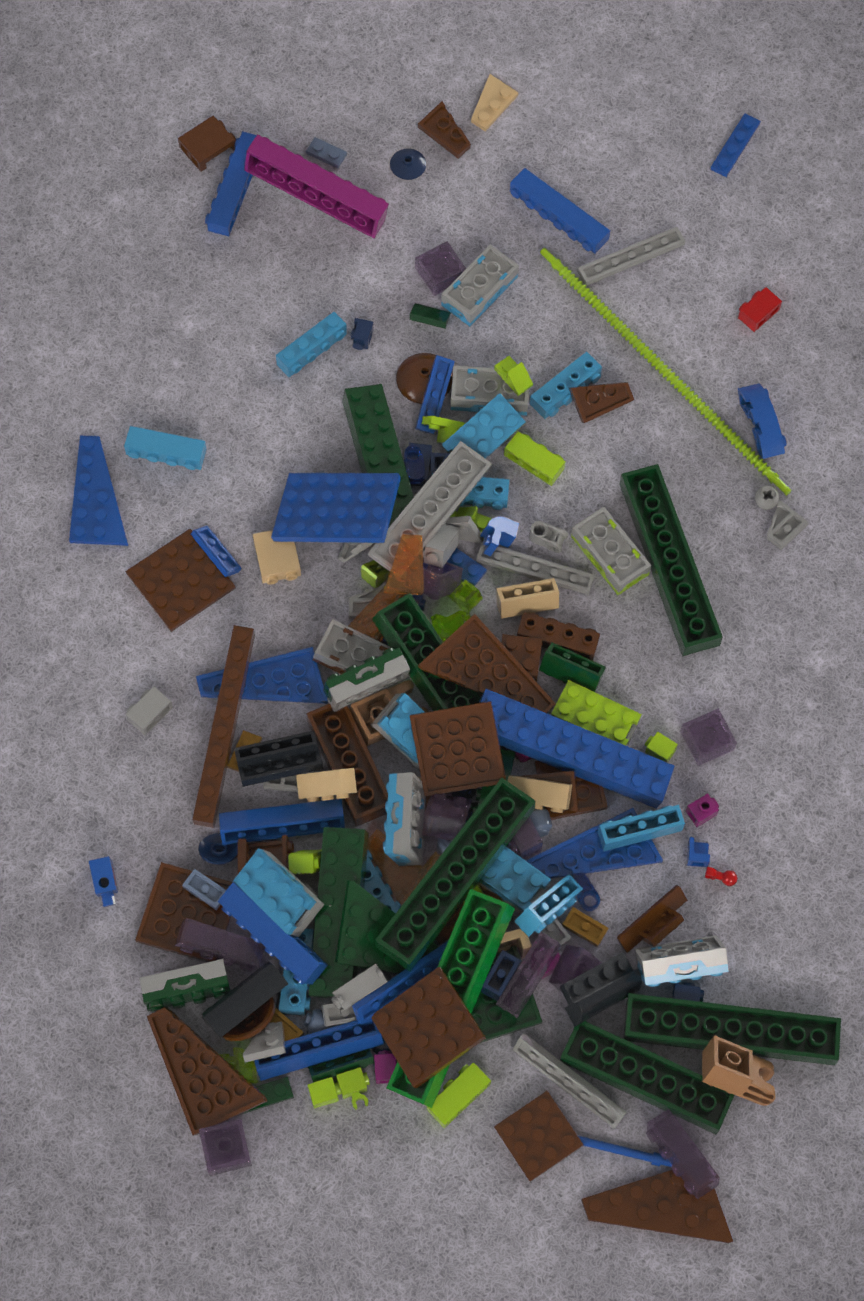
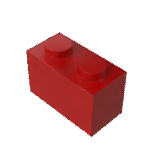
M767 287L762 291L758 290L748 303L744 302L740 306L738 319L755 332L780 310L782 300Z

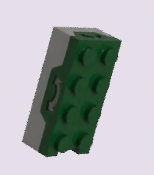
M389 648L382 652L383 655L378 658L372 656L364 661L365 664L358 667L357 665H352L341 675L335 673L329 676L323 691L333 711L335 712L406 679L410 668L400 648L395 650Z
M223 959L139 978L144 1004L147 1007V1011H152V1013L164 1007L182 1008L185 1006V1003L194 1002V1004L204 1003L206 998L214 997L215 999H221L230 992Z

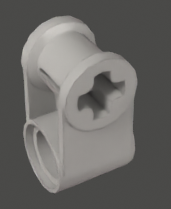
M543 521L534 522L529 533V539L533 543L556 553L562 551L563 541L568 537V533L565 530L551 526ZM538 530L541 531L543 534L537 535L534 533V531Z

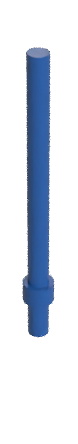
M578 1136L583 1145L648 1161L651 1162V1165L659 1167L660 1165L672 1168L678 1167L679 1160L664 1157L661 1153L654 1152L652 1154Z

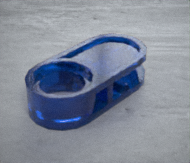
M411 445L404 451L405 468L409 481L413 484H418L425 478L423 453L418 446ZM416 452L419 456L417 459H410L408 454Z
M573 874L572 878L583 888L576 896L581 907L586 911L596 910L600 904V896L585 874ZM587 896H592L595 898L596 904L588 906L585 904L584 899Z

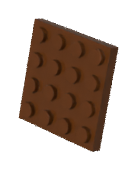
M188 529L125 571L170 632L236 589L230 578L224 577L191 535V529Z
M492 701L410 715L424 796L496 785L501 777L506 780Z
M161 862L135 941L205 962L216 961L231 916L222 911V905L215 910L183 888L182 885L192 873L191 870ZM203 874L225 890L233 883Z
M441 967L436 968L378 1010L371 1018L414 1088L421 1086L486 1039Z

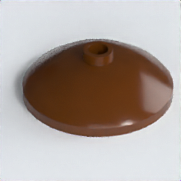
M418 353L405 359L399 366L396 375L397 386L401 394L408 400L422 404L435 354ZM451 373L445 396L452 388L453 373Z
M273 997L222 1037L229 1041H243L263 1031L275 1013L276 1005Z

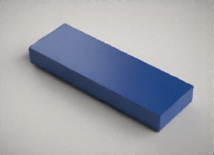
M208 526L192 531L191 535L224 577L234 575L242 569Z

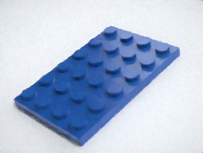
M289 473L271 538L274 542L385 543L401 477L399 473Z

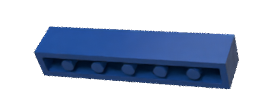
M242 131L240 138L236 139L235 151L229 157L230 164L228 168L224 169L223 182L219 183L217 188L218 195L216 198H213L212 210L206 215L205 224H207L208 231L230 236L253 176L244 169L246 152L257 135Z
M526 168L510 182V192L514 198L523 200L529 209H535L543 219L550 220L556 229L565 231L571 240L580 242L586 251H592L596 254L609 240L610 230Z
M342 799L219 813L222 845L236 844L238 839H246L248 842L282 838V835L294 837L323 833L324 827L345 828Z
M233 882L218 900L223 906L221 908L222 911L229 916H233L237 920L236 924L244 930L247 929L251 933L250 937L255 942H261L265 946L264 950L270 956H276L280 960V966L295 974L293 977L300 984L313 985L328 966L299 937L286 934L236 883Z
M369 1019L362 1025L356 1020L285 1041V1053L254 1060L260 1081L384 1045L382 1035L372 1019Z

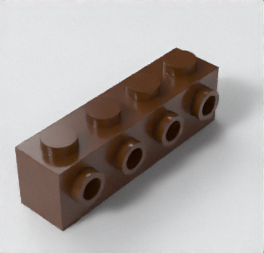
M523 612L517 636L542 639L541 647L548 649L552 642L593 661L600 633L591 628H579L573 623L564 624L554 618L546 619L539 617L536 613Z

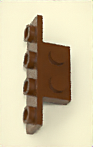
M675 885L617 936L619 943L626 953L642 940L655 947L684 921L682 915L676 912L678 908L688 901L680 886Z

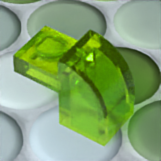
M457 577L443 590L444 594L465 613H469L483 600L479 589L467 580L462 582Z
M459 610L448 617L435 614L430 618L433 628L444 642L471 615Z
M233 1047L234 1056L219 1054L251 1084L258 1083L255 1062L244 1061L243 1053L245 1049Z

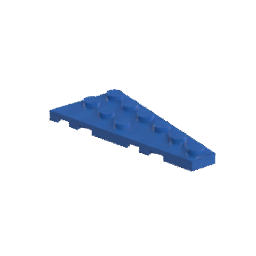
M80 435L69 542L76 544L128 546L100 437Z
M313 647L250 662L242 699L328 704L327 697L323 691L324 686L318 664L313 661L315 654ZM224 669L196 676L201 697H219Z
M631 808L607 821L621 820L623 817L630 815L637 816L634 808ZM599 825L526 861L547 877L553 879L565 877L568 874L573 876L662 863L663 859L651 839L603 852L598 836Z

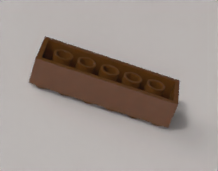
M327 704L306 713L307 722L311 731L314 730L317 744L329 770L354 768L357 793H349V798H343L355 826H360L386 815L387 789L348 706L334 712L331 705Z

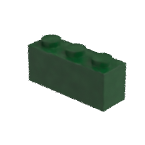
M551 642L545 652L539 671L547 676L561 680L565 684L570 680L595 692L606 667Z

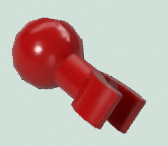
M707 867L705 878L721 880L726 886H733L738 881L736 873L732 870H727L723 873L712 867Z

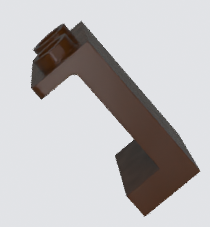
M214 115L178 138L179 148L200 172L207 168V162L229 148L233 151L235 150V136L233 133H229L221 120L218 121Z
M282 835V840L249 844L246 839H238L237 875L258 848L271 852L289 870L288 855L294 853V844L287 835Z

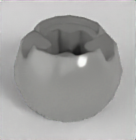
M769 485L762 486L755 493L756 504L764 510L774 508L779 502L778 491Z

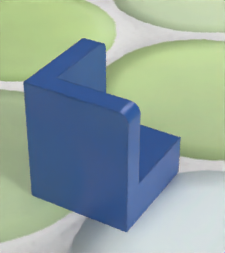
M694 837L689 838L687 866L708 867L710 862L708 843L694 842Z

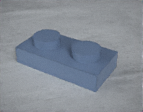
M316 137L306 150V154L336 168L340 167L347 156L346 151Z
M196 869L192 871L182 885L184 889L215 910L221 905L218 900L226 891Z

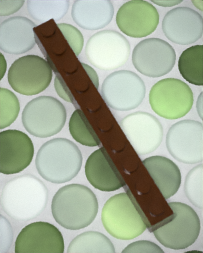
M236 625L233 627L192 819L194 825L215 828L255 639L254 628Z

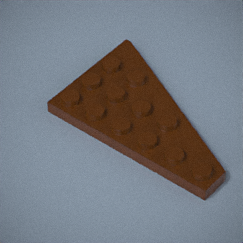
M476 614L472 615L418 665L421 670L477 693L483 694L485 689H488L545 713L556 704Z
M164 1007L147 1016L193 1136L267 1102V1098L168 1007Z
M704 1159L581 1199L588 1221L728 1244L733 1242Z

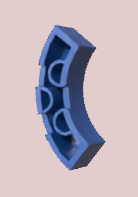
M760 383L738 388L740 406L747 418L751 419L752 424L755 426L752 428L757 453L763 459L785 454L786 438L781 433L768 390L764 389Z

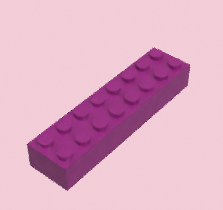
M257 134L246 152L244 169L246 172L372 238L376 237L385 222L389 203L384 199L370 194L367 190L353 185L348 180H343L331 171L324 170L316 163L307 161L301 155L288 151L284 146L271 142L267 137Z

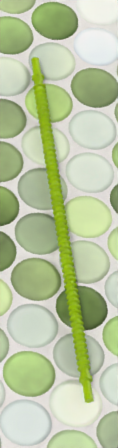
M546 248L540 251V254L552 264V268L559 271V275H563V279H567L566 282H570V286H574V290H577L578 294L581 293V297H585L584 300L588 301V304H592V308H596V312L600 311L599 315H603V319L607 318V323L611 322L610 325L614 326L615 330L618 329V333H622L621 336L625 337L626 341L629 340V344H633L632 347L637 348L636 351H640V355H644V359H648L647 362H651V366H655V370H659V374H663V378L667 377L666 381H671L670 385H674V389L678 388V392H682L681 395L686 396L685 399H689V403H693V407H697L696 410L701 411L700 414H704V418H708V422H712V426H716V430H720L719 433H723V437H727V441H731V445H735V449L739 448V453L743 452L742 455L747 456V460H751L750 464H755L754 468L758 467V471H762V475H766L771 484L774 483L786 496L791 493L792 490L779 478L777 473L771 470V466L767 467V462L763 463V459H759L760 456L755 455L756 452L751 451L752 448H748V444H744V440H740V436H736V432H732L733 429H729V425H725V421H721V417H717V413L713 414V409L709 410L710 407L705 406L706 403L701 402L702 399H698V395H694V391H690L691 388L686 387L687 384H683V380H679V376H675V372H671L672 369H668V365H664V361H660V357L656 358L657 354H652L653 350H649V346L645 347V343H641L642 340L638 339L637 335L634 336V332H630L631 329L626 328L627 325H623V321H619V317H615L616 314H612V310H608V306H604L605 303H601V299H597V295L593 296L594 293L590 292V288H586V284L579 281L578 277L575 278V274H571L572 271L568 270L567 266L564 267L561 260L556 259Z

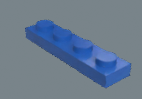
M744 113L713 162L710 170L727 178L761 121Z
M438 355L435 356L416 422V430L429 434L435 433V430L429 429V425L422 424L423 416L439 417L455 361Z

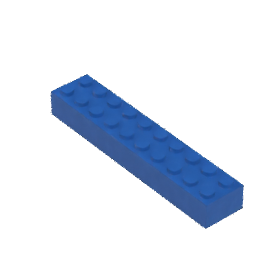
M485 689L479 703L492 701L498 739L501 746L562 771H575V776L655 809L663 802L675 767L674 765Z

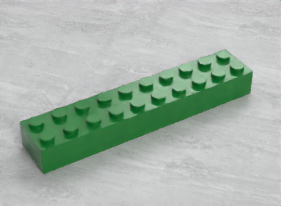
M470 889L438 964V967L443 969L470 1013L473 1011L515 910L506 902ZM397 1062L386 1089L432 1108L450 1065L418 1088H414Z

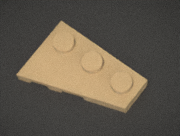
M489 74L471 118V123L486 132L517 98L518 92Z

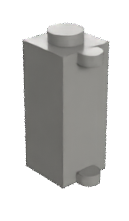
M444 524L419 554L424 558V563L442 568L459 545L460 528Z
M374 964L332 992L334 997L331 1000L337 1009L342 1008L345 1011L388 981L378 966Z

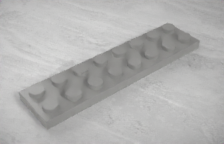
M460 441L388 528L385 543H376L368 552V556L400 579L425 548L426 544L437 534L490 469L492 463Z

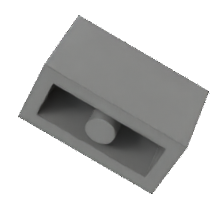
M153 686L142 694L141 699L136 704H132L127 709V721L143 735H146L173 708L172 702Z

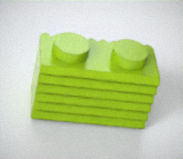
M322 849L300 850L290 853L288 855L289 871L295 875L319 872Z

